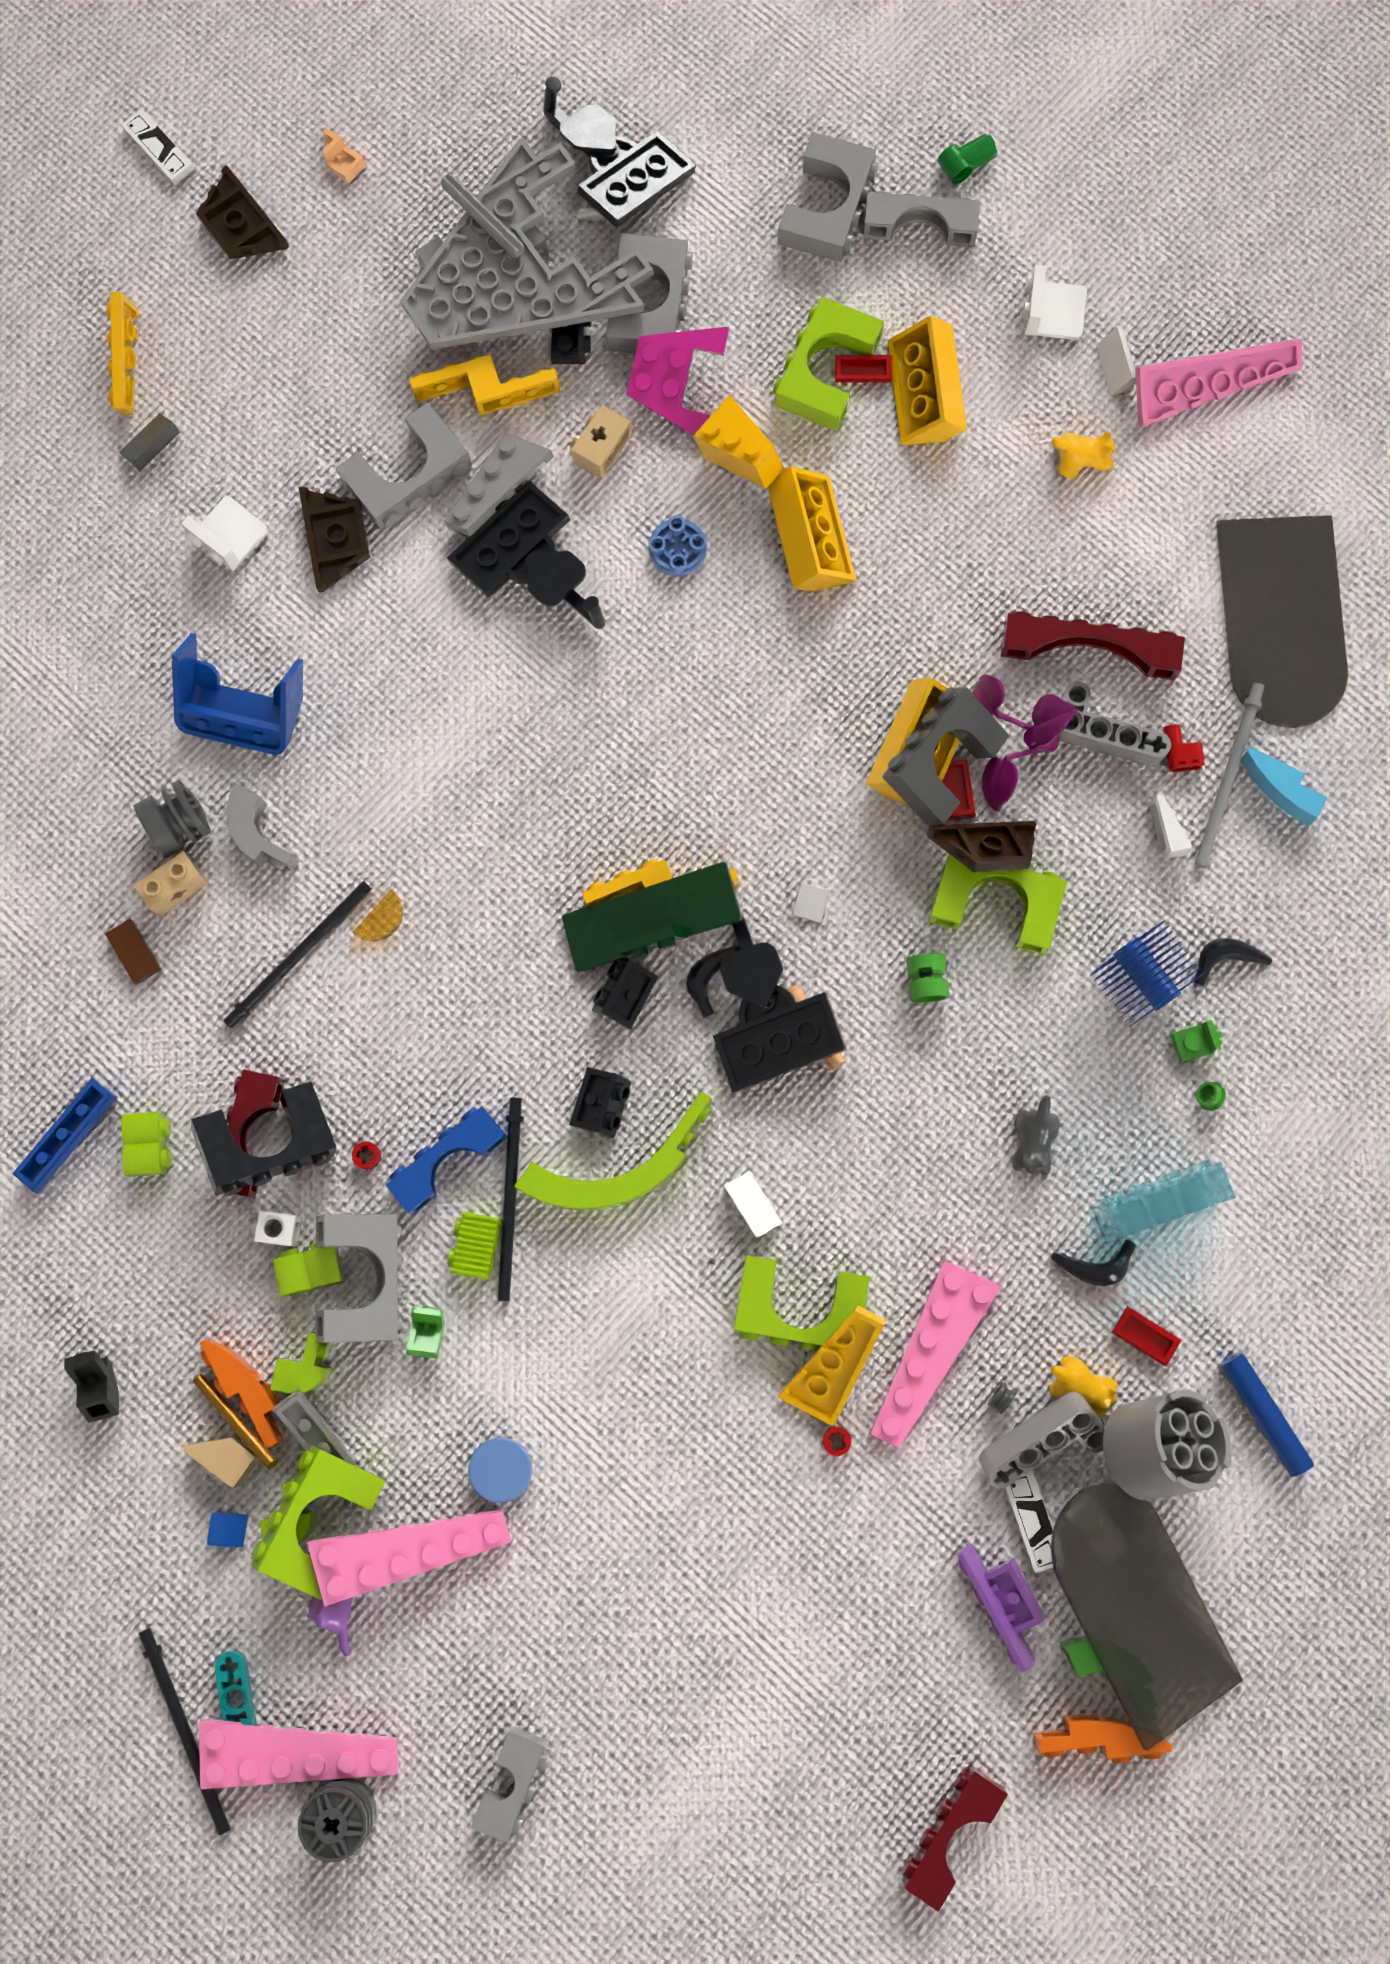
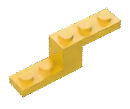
M491 354L476 356L470 361L460 364H449L437 371L422 372L416 377L409 379L416 402L471 386L480 416L561 392L555 368L538 370L533 375L523 378L515 377L506 383L500 384Z
M652 859L643 863L641 869L630 872V870L622 871L614 876V880L605 884L600 881L589 885L586 888L587 891L582 893L586 906L588 907L672 879L673 876L666 860L658 861V859ZM733 868L729 871L735 888L739 886V878Z

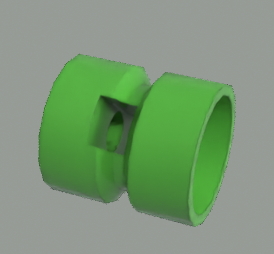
M919 954L906 959L907 974L913 978V981L909 983L911 1002L927 1003L949 998L948 980L943 978V975L947 972L944 954ZM933 974V977H922V975Z

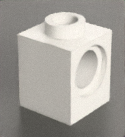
M259 1211V1216L254 1218L252 1224V1235L255 1236L254 1242L298 1248L303 1217ZM279 1221L282 1225V1231L277 1237H272L269 1231L270 1226L273 1222Z

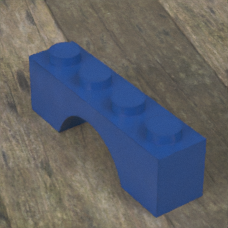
M483 1106L478 1110L476 1107H473L461 1117L462 1123L454 1129L452 1126L445 1129L437 1137L439 1141L431 1148L426 1146L419 1150L413 1156L415 1159L413 1163L406 1168L404 1165L399 1167L389 1176L391 1180L386 1186L409 1214L415 1215L437 1197L435 1174L439 1165L446 1157L459 1151H473L485 1157L507 1139L508 1136Z

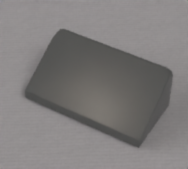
M159 413L119 453L141 471L180 432L171 420Z

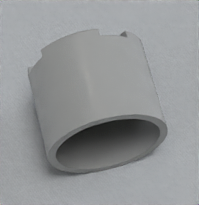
M1180 1390L1122 1405L1110 1415L1103 1434V1451L1107 1467L1121 1489L1136 1499L1150 1501L1208 1490L1217 1485L1216 1482L1224 1468H1229L1231 1443L1223 1418H1217L1213 1410L1206 1403V1397L1194 1391Z

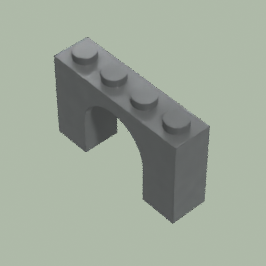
M966 686L948 688L941 693L938 698V704L922 718V725L906 739V746L900 754L890 760L888 769L882 776L926 825H944L961 803L939 779L934 767V751L940 738L949 732L957 737L976 759L994 758L1010 737Z

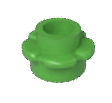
M1205 1082L1198 1088L1196 1100L1202 1109L1215 1111L1222 1106L1226 1098V1091L1224 1088H1221L1220 1083Z

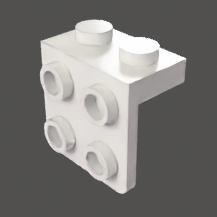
M1035 265L1033 275L1027 276L1025 284V294H1029L1028 302H1024L1022 320H1026L1025 335L1079 340L1083 333L1087 295L1086 287L1045 282L1047 266Z
M230 496L223 497L200 524L189 515L181 523L187 532L185 538L196 548L201 546L207 551L206 554L218 565L223 563L231 571L236 569L268 533L265 523Z

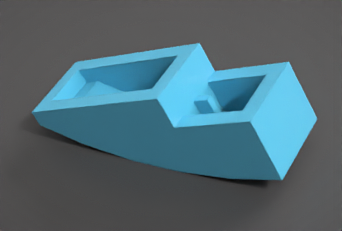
M1250 746L1241 758V762L1250 777L1277 806L1309 826L1317 819L1327 797L1300 784L1305 773Z

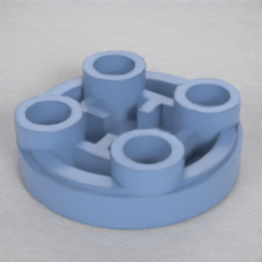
M672 516L653 531L649 540L650 557L654 565L665 574L671 576L691 574L702 565L706 557L707 543L705 535L695 523L681 516Z
M499 1437L484 1442L475 1450L470 1459L468 1473L471 1485L478 1495L491 1502L503 1503L517 1498L526 1490L531 1481L533 1468L530 1455L523 1445L513 1439Z

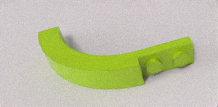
M701 1091L659 1151L644 1164L626 1174L606 1180L581 1181L558 1176L532 1161L514 1187L545 1204L571 1210L593 1211L610 1209L638 1200L665 1183L685 1162L687 1156L678 1149L681 1145L684 1148L689 1145L696 1134L692 1131L698 1121L704 1123L713 1110V1107L710 1106L712 1098Z

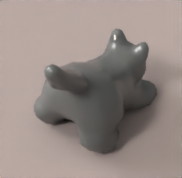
M1048 1095L1042 1098L1037 1111L1024 1109L1016 1115L1014 1126L1021 1139L1012 1160V1168L1015 1171H1021L1025 1168L1032 1175L1039 1172L1042 1175L1050 1173L1051 1143L1059 1134L1060 1120L1057 1115L1050 1113L1051 1098Z

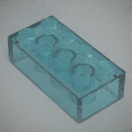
M1210 1159L1185 1168V1175H1182L1181 1170L1157 1178V1185L1153 1186L1150 1180L1127 1189L1129 1194L1127 1196H1123L1122 1191L1098 1199L1100 1205L1092 1208L1105 1244L1236 1198L1222 1162L1212 1165Z

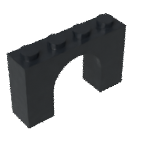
M312 1081L282 1090L280 1102L291 1128L292 1139L284 1150L273 1156L256 1157L242 1151L232 1138L222 1109L191 1119V1130L215 1196L220 1194L231 1196L240 1192L244 1186L253 1183L254 1186L264 1185L270 1182L274 1176L283 1173L284 1176L294 1175L300 1172L304 1166L310 1164L320 1166L332 1160L331 1157H334L337 1147Z

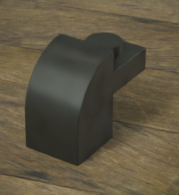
M93 1350L65 1358L64 1370L77 1386L76 1407L88 1423L119 1415V1391L115 1372L108 1357L100 1358L98 1353Z

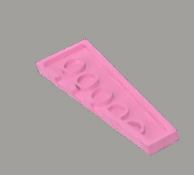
M1302 339L1285 340L1135 367L1138 425L1147 426L1172 417L1176 413L1187 409H1194L1206 402L1224 398L1236 391L1245 390L1261 382H1267L1302 369Z
M945 1260L943 1261L870 1431V1435L900 1448L999 1292L1000 1285Z
M501 1509L457 1516L453 1519L444 1518L432 1520L429 1523L408 1524L399 1526V1528L381 1531L380 1529L367 1531V1533L351 1536L342 1535L309 1541L307 1544L325 1607L511 1543L504 1513Z
M201 1719L199 1722L200 1789L398 1775L397 1737L357 1733L344 1734L343 1732L336 1731L316 1732L294 1727L293 1729H285L263 1724L261 1726L243 1725L242 1722Z

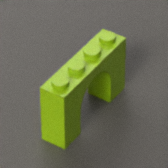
M821 297L818 305L812 306L807 318L809 324L806 330L801 329L796 340V346L798 347L794 354L790 353L784 366L786 372L783 378H777L772 393L775 394L776 407L838 431L849 408L850 394L817 380L810 372L808 362L820 350L831 347L843 348L858 355H874L883 336L885 321Z
M948 853L929 922L958 930L970 892L986 882H1001L1012 887L1019 894L1024 906V917L1015 947L1045 955L1051 944L1068 881L1062 880L1060 875L1053 872H1044L1043 874L1034 872L1030 866L1029 869L1012 871L972 872Z
M746 1255L734 1330L740 1331L739 1338L757 1341L758 1335L771 1337L770 1343L788 1346L789 1340L802 1342L801 1349L817 1351L857 1306L865 1309L870 1276L839 1271L837 1273L832 1308L826 1319L815 1327L799 1329L783 1322L773 1308L772 1289L777 1260Z
M312 1445L309 1451L306 1450L302 1454L298 1462L299 1471L294 1481L290 1480L287 1483L282 1494L284 1500L279 1510H275L271 1514L266 1526L268 1531L263 1541H258L251 1553L252 1562L250 1565L269 1577L323 1601L311 1555L303 1552L296 1537V1526L301 1512L311 1501L325 1495L343 1497L371 1511L386 1481Z

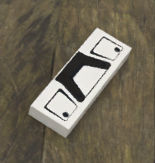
M143 108L121 124L127 135L173 185L195 170L193 163Z
M1032 1470L1013 1484L1005 1487V1491L1034 1573H1038L1065 1564Z

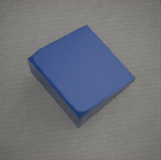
M222 1511L212 1512L207 1545L244 1547L248 1514Z

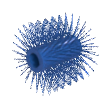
M1165 921L1151 928L1142 936L1131 940L1116 951L1113 957L1091 973L1093 975L1115 959L1117 960L1115 964L1108 967L1096 979L1104 976L1117 965H1121L1120 968L1107 976L1098 986L1111 979L1123 969L1125 970L1122 975L1109 983L1103 990L1112 986L1127 974L1129 975L1127 979L1106 994V996L1132 979V984L1116 994L1111 1000L1132 986H1137L1136 989L1114 1005L1116 1006L1140 990L1141 993L1119 1009H1123L1140 996H1145L1143 1000L1122 1015L1124 1016L1148 1000L1149 1003L1126 1021L1150 1005L1153 1009L1133 1024L1152 1011H1158L1179 996L1181 994L1180 991L1203 975H1199L1180 990L1176 986L1200 968L1178 983H1173V980L1197 963L1195 962L1172 979L1169 978L1173 972L1193 957L1166 974L1165 970L1178 962L1188 952L1165 968L1161 967L1162 964L1170 960L1185 946L1160 963L1157 962V960L1170 952L1180 942L1156 958L1153 957L1154 954L1170 944L1176 937L1150 953L1149 950L1162 942L1173 931L1161 937L1148 948L1146 944L1162 934L1169 926L1160 930L1148 940L1141 941Z

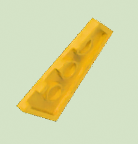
M110 292V302L107 303V316L111 320V331H108L107 341L112 353V360L108 362V371L112 378L109 401L113 409L121 415H133L135 380L133 375H130V370L136 367V355L131 345L132 342L137 341L138 330L134 328L133 318H139V308L122 292Z
M857 1306L783 1388L778 1398L834 1427L885 1325L886 1319Z

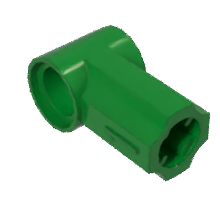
M983 134L961 147L957 144L947 147L937 160L952 184L957 185L965 181L974 169L995 159L998 151L992 136Z

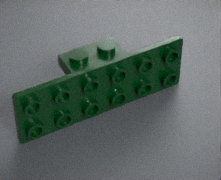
M720 862L562 915L565 933L577 972H583L630 956L631 959L640 958L648 955V950L659 948V950L672 948L677 945L676 941L742 920V914L726 862Z

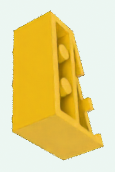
M730 394L693 436L705 459L764 489H767L784 469L774 445Z

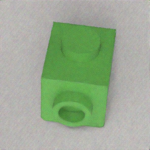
M431 1306L413 1307L411 1311L412 1324L406 1345V1354L437 1359L445 1327L443 1311Z

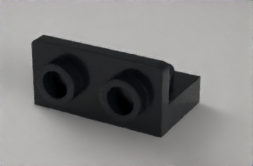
M592 321L552 328V364H586V353H591V336L586 335V328L592 326Z
M623 958L613 962L607 972L608 980L604 987H601L594 996L592 1011L608 1017L627 1029H631L659 976L634 961Z
M587 1067L569 1125L613 1139L621 1125L623 1108L630 1096L631 1081L616 1073Z

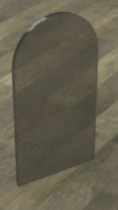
M1332 515L1217 520L1216 527L1229 670L1233 690L1243 705L1245 698H1249L1253 683L1263 684L1265 688L1260 700L1262 707L1261 710L1256 712L1255 717L1268 724L1294 729L1316 723L1326 717L1338 705L1344 695L1348 681V665Z
M1098 1484L1079 1490L1065 1504L1055 1522L1051 1539L1053 1568L1058 1582L1143 1749L1148 1751L1217 1699H1220L1224 1694L1241 1683L1243 1679L1153 1506L1148 1501L1130 1496L1117 1484Z

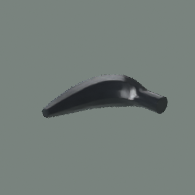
M1218 938L1206 944L1200 952L1198 968L1200 969L1196 972L1194 979L1201 974L1203 975L1193 983L1204 987L1212 968L1224 960H1241L1271 965L1272 958L1241 940Z
M732 946L707 954L691 967L686 981L687 990L692 999L697 1003L704 1018L714 1014L707 994L709 981L720 970L723 959L732 953L740 951V946Z
M1125 1240L1116 1256L1104 1263L1086 1262L1056 1252L1052 1253L1051 1259L1081 1281L1092 1285L1108 1286L1124 1278L1136 1244L1130 1240Z

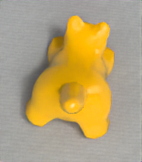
M1109 431L1095 438L1082 437L1076 433H1066L1060 438L1053 437L1051 440L1053 448L1059 451L1060 465L1058 466V471L1066 478L1078 476L1079 471L1083 467L1091 466L1097 470L1107 471L1112 469L1114 465L1113 460L1109 457L1115 452L1116 446L1111 439Z
M1070 1355L1065 1356L1060 1361L1061 1366H1053L1051 1368V1372L1057 1380L1050 1384L1049 1392L1056 1400L1069 1392H1079L1100 1417L1106 1415L1107 1409L1117 1403V1382L1111 1378L1091 1373L1084 1362L1079 1361L1078 1358Z

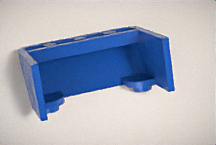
M190 633L172 655L174 721L178 729L189 735L272 755L283 753L290 743L303 700V659L297 658L280 683L274 688L273 697L220 685L218 670L208 662L197 660V636Z

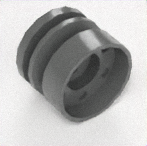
M179 779L171 783L176 797L173 796L167 787L161 789L165 801L162 805L152 795L133 805L143 828L165 858L184 849L181 834L185 833L192 842L199 840L194 829L195 826L204 837L211 833L204 809L192 791L188 790Z
M354 1778L332 1779L324 1783L302 1807L298 1818V1836L304 1849L314 1858L324 1862H338L353 1855L373 1830L377 1818L376 1801L371 1790L360 1780ZM337 1818L340 1824L331 1827L329 1824L330 1820Z

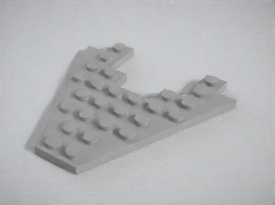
M523 137L520 138L476 197L524 244L525 250L523 254L518 258H513L465 212L400 300L403 309L432 350L640 313L645 310L644 303L633 288L652 277L654 272L638 248L590 277L575 256L550 270L524 234L525 231L545 220L544 213L533 199V196L577 170L576 162L561 142L536 156Z

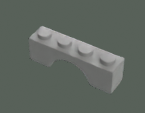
M883 191L868 192L863 239L891 241L895 233L903 226L911 223H925L935 227L943 235L946 245L975 247L980 201L969 198L953 199L942 196H916L910 193L900 195L888 194Z

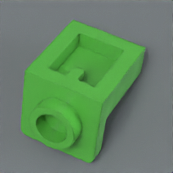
M1212 1020L1170 1034L1180 1063L1214 1054L1222 1049L1223 1037L1218 1026H1214Z

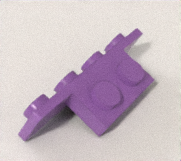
M969 1543L957 1553L959 1566L962 1572L969 1576L975 1587L974 1591L977 1600L987 1609L994 1631L1001 1635L1006 1644L1007 1654L1011 1662L1018 1666L1021 1673L1025 1672L1030 1668L1035 1658L1021 1632L1042 1623L1046 1616L1014 1559L987 1571L973 1544Z

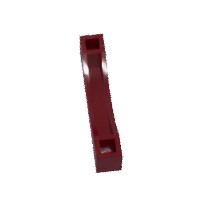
M1017 611L1007 615L1000 656L1031 660L1041 653L1056 648L1090 646L1121 656L1147 677L1175 680L1182 669L1185 637L1177 636L1176 633L1170 631L1153 633L1147 632L1146 629L1141 627L1124 629L1118 628L1117 625L1111 623L1094 625L1082 619L1065 621L1052 615L1035 617L1030 616L1027 612Z

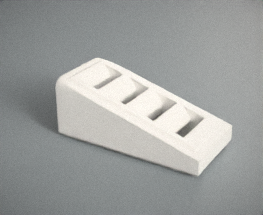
M1157 794L1149 803V808L1162 858L1168 859L1186 855L1192 849V845L1164 796Z

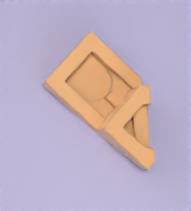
M325 128L323 130L325 138L323 155L327 161V166L330 171L349 184L367 166L364 157L345 146L340 136Z

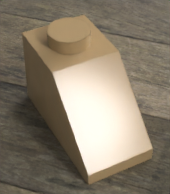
M239 1436L186 1445L183 1450L231 1488L240 1487L259 1461L257 1456Z

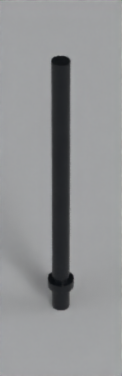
M362 881L241 1003L237 1002L234 1005L235 1009L223 1022L232 1029L243 1017L247 1018L251 1014L249 1011L372 888L365 881Z
M516 1097L510 1098L509 1115H506L505 1120L508 1123L497 1301H510L517 1188L514 1186L517 1183L520 1125L524 1123V1116H521L522 1098Z
M148 1628L138 1633L145 1650L142 1654L144 1659L148 1658L200 1788L199 1748L160 1653L163 1650L161 1644L157 1645L151 1628ZM215 1788L200 1789L218 1835L220 1836L230 1831V1825Z

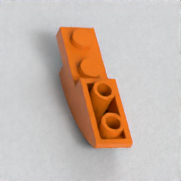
M214 1339L201 1341L200 1344L203 1348L200 1351L201 1357L207 1367H212L217 1377L214 1379V1383L222 1396L226 1395L227 1398H236L240 1395L242 1399L239 1401L240 1408L246 1417H251L256 1427L253 1429V1433L267 1449L274 1448L285 1442L271 1414L273 1413V1407L279 1401L274 1392L270 1390V1386L249 1362L229 1347Z
M1098 1715L1063 1716L1064 1730L1033 1733L1035 1748L1039 1753H1044L1045 1757H1059L1064 1755V1750L1077 1749V1753H1092L1097 1751V1746H1100L1101 1753L1106 1759H1111L1112 1763H1126L1131 1761V1756L1143 1755L1144 1759H1159L1164 1757L1163 1753L1172 1752V1745L1165 1738L1151 1730L1117 1718Z

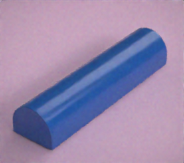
M91 1078L12 1174L32 1192L39 1193L116 1101L118 1096L105 1085Z
M1237 1352L1224 1360L1220 1367L1289 1475L1295 1477L1313 1468L1314 1462L1245 1355Z

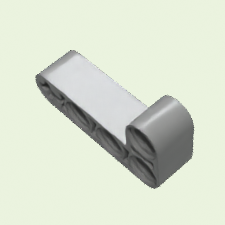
M1076 680L1067 685L1061 699L1077 708L1075 715L1070 721L1074 724L1075 729L1068 730L1065 728L1060 734V741L1148 766L1159 765L1171 749V741L1166 734L1087 712L1091 699V689L1088 684ZM1069 694L1079 695L1082 698V702L1072 701ZM1090 729H1099L1104 737L1097 738L1093 736ZM1119 737H1128L1132 745L1126 746L1122 744ZM1142 741L1143 743H1142V745L1140 746L1141 749H1139L1138 746H1139L1140 742ZM1151 745L1156 746V751L1158 753L1153 752V746Z
M1069 1392L986 1447L979 1456V1462L990 1484L995 1488H1005L1076 1440L1089 1453L1102 1452L1105 1426L1082 1394L1079 1392Z

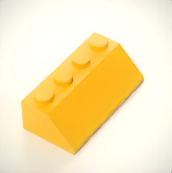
M930 315L887 340L889 355H892V379L900 440L904 446L944 442L967 430L953 325Z
M790 466L774 479L768 486V491L793 588L814 592L853 583L856 581V576L829 475Z
M932 677L911 680L865 783L867 786L888 799L908 805L882 776L887 771L890 760L900 754L906 746V739L922 725V718L935 708L939 702V696L948 689ZM949 732L940 738L934 751V767L941 781H943L960 742L957 737Z

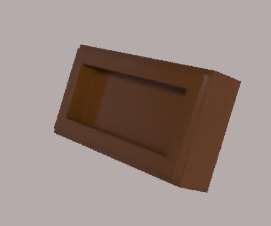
M131 918L105 933L134 984L137 985L162 970L140 930Z

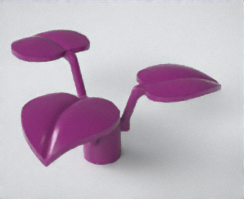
M984 674L976 683L972 692L973 695L992 716L995 715L1026 729L1023 739L1024 743L1029 747L1028 750L1008 754L1003 760L999 757L991 758L982 775L984 797L994 811L1000 812L1001 807L1012 796L1018 782L1017 768L1010 761L1027 755L1036 756L1038 750L1054 752L1059 745L1061 732L1071 721L1077 708L1066 703L1056 695L1046 694L1037 701L1033 708L1032 721L1034 725L1026 724L998 710L1005 699L1003 685L996 677Z

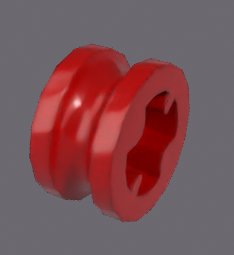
M363 1141L353 1148L352 1160L355 1165L362 1169H374L381 1161V1150L372 1142ZM368 1147L369 1151L374 1153L373 1160L369 1158L370 1163L365 1164V1161L359 1158L360 1152L364 1153L363 1149Z
M832 1427L824 1433L823 1446L829 1454L841 1456L849 1451L851 1437L845 1429ZM837 1432L844 1435L842 1441L845 1443V1446L841 1450L839 1447H837V1450L830 1448L832 1442L828 1438L832 1433L837 1436Z

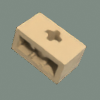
M601 405L597 412H593L589 416L583 433L581 435L578 434L572 441L570 449L573 463L603 479L633 435L631 421Z
M183 851L133 886L147 907L161 917L209 884L194 860Z

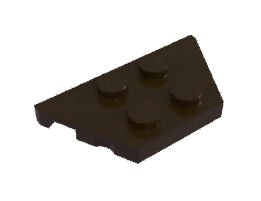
M225 165L221 170L223 176L217 186L212 185L207 194L206 201L201 204L196 212L198 220L230 260L288 249L289 244L285 237L231 169Z
M301 486L298 488L317 591L322 593L371 557L362 507L357 499L349 497L340 498L328 492L321 494L309 491L308 487Z
M1035 821L929 825L927 837L972 872L1029 869L1032 861L1034 832L1037 823Z

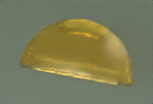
M393 889L384 896L352 932L355 936L365 941L376 942L386 939L396 932L402 922L403 907L401 899Z

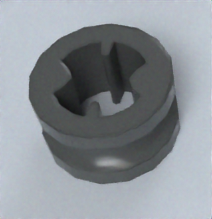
M1003 1382L990 1398L988 1405L990 1407L996 1406L998 1408L997 1412L1002 1414L1013 1401L1017 1391L1015 1389L1009 1390L1007 1384Z

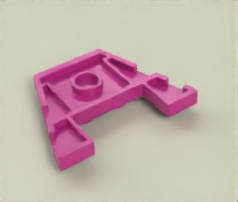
M719 327L639 336L627 396L694 436L710 417V414L682 408L694 350L724 356L729 328Z

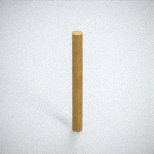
M203 1374L195 1377L193 1380L195 1386L268 1470L274 1468L278 1460Z

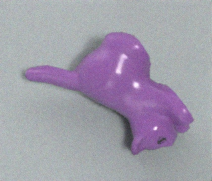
M312 1597L309 1603L311 1618L315 1620L319 1629L326 1628L331 1633H338L339 1648L344 1656H349L350 1648L347 1625L350 1620L353 1597L325 1607L322 1600Z

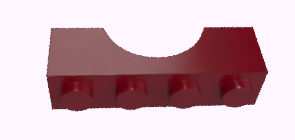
M243 1069L242 1075L238 1076L235 1081L234 1093L236 1098L234 1106L231 1105L228 1109L226 1121L229 1124L228 1127L234 1142L242 1151L248 1154L246 1147L248 1130L258 1117L278 1110L285 1080L277 1076ZM254 1183L244 1186L240 1192L234 1195L255 1199L259 1186H254Z
M972 1765L969 1766L967 1771L961 1770L953 1784L956 1790L950 1800L945 1798L936 1812L938 1820L932 1829L928 1827L924 1831L918 1844L921 1847L915 1858H908L901 1871V1875L904 1876L902 1878L904 1889L937 1912L941 1909L956 1883L946 1862V1850L950 1838L956 1830L967 1823H992L1008 1796L1007 1791L1002 1785Z

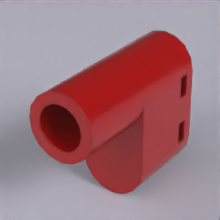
M1178 724L1163 727V733L1171 741V749L1166 755L1169 772L1202 769L1201 766L1205 765L1203 744L1200 742L1183 744L1181 726Z

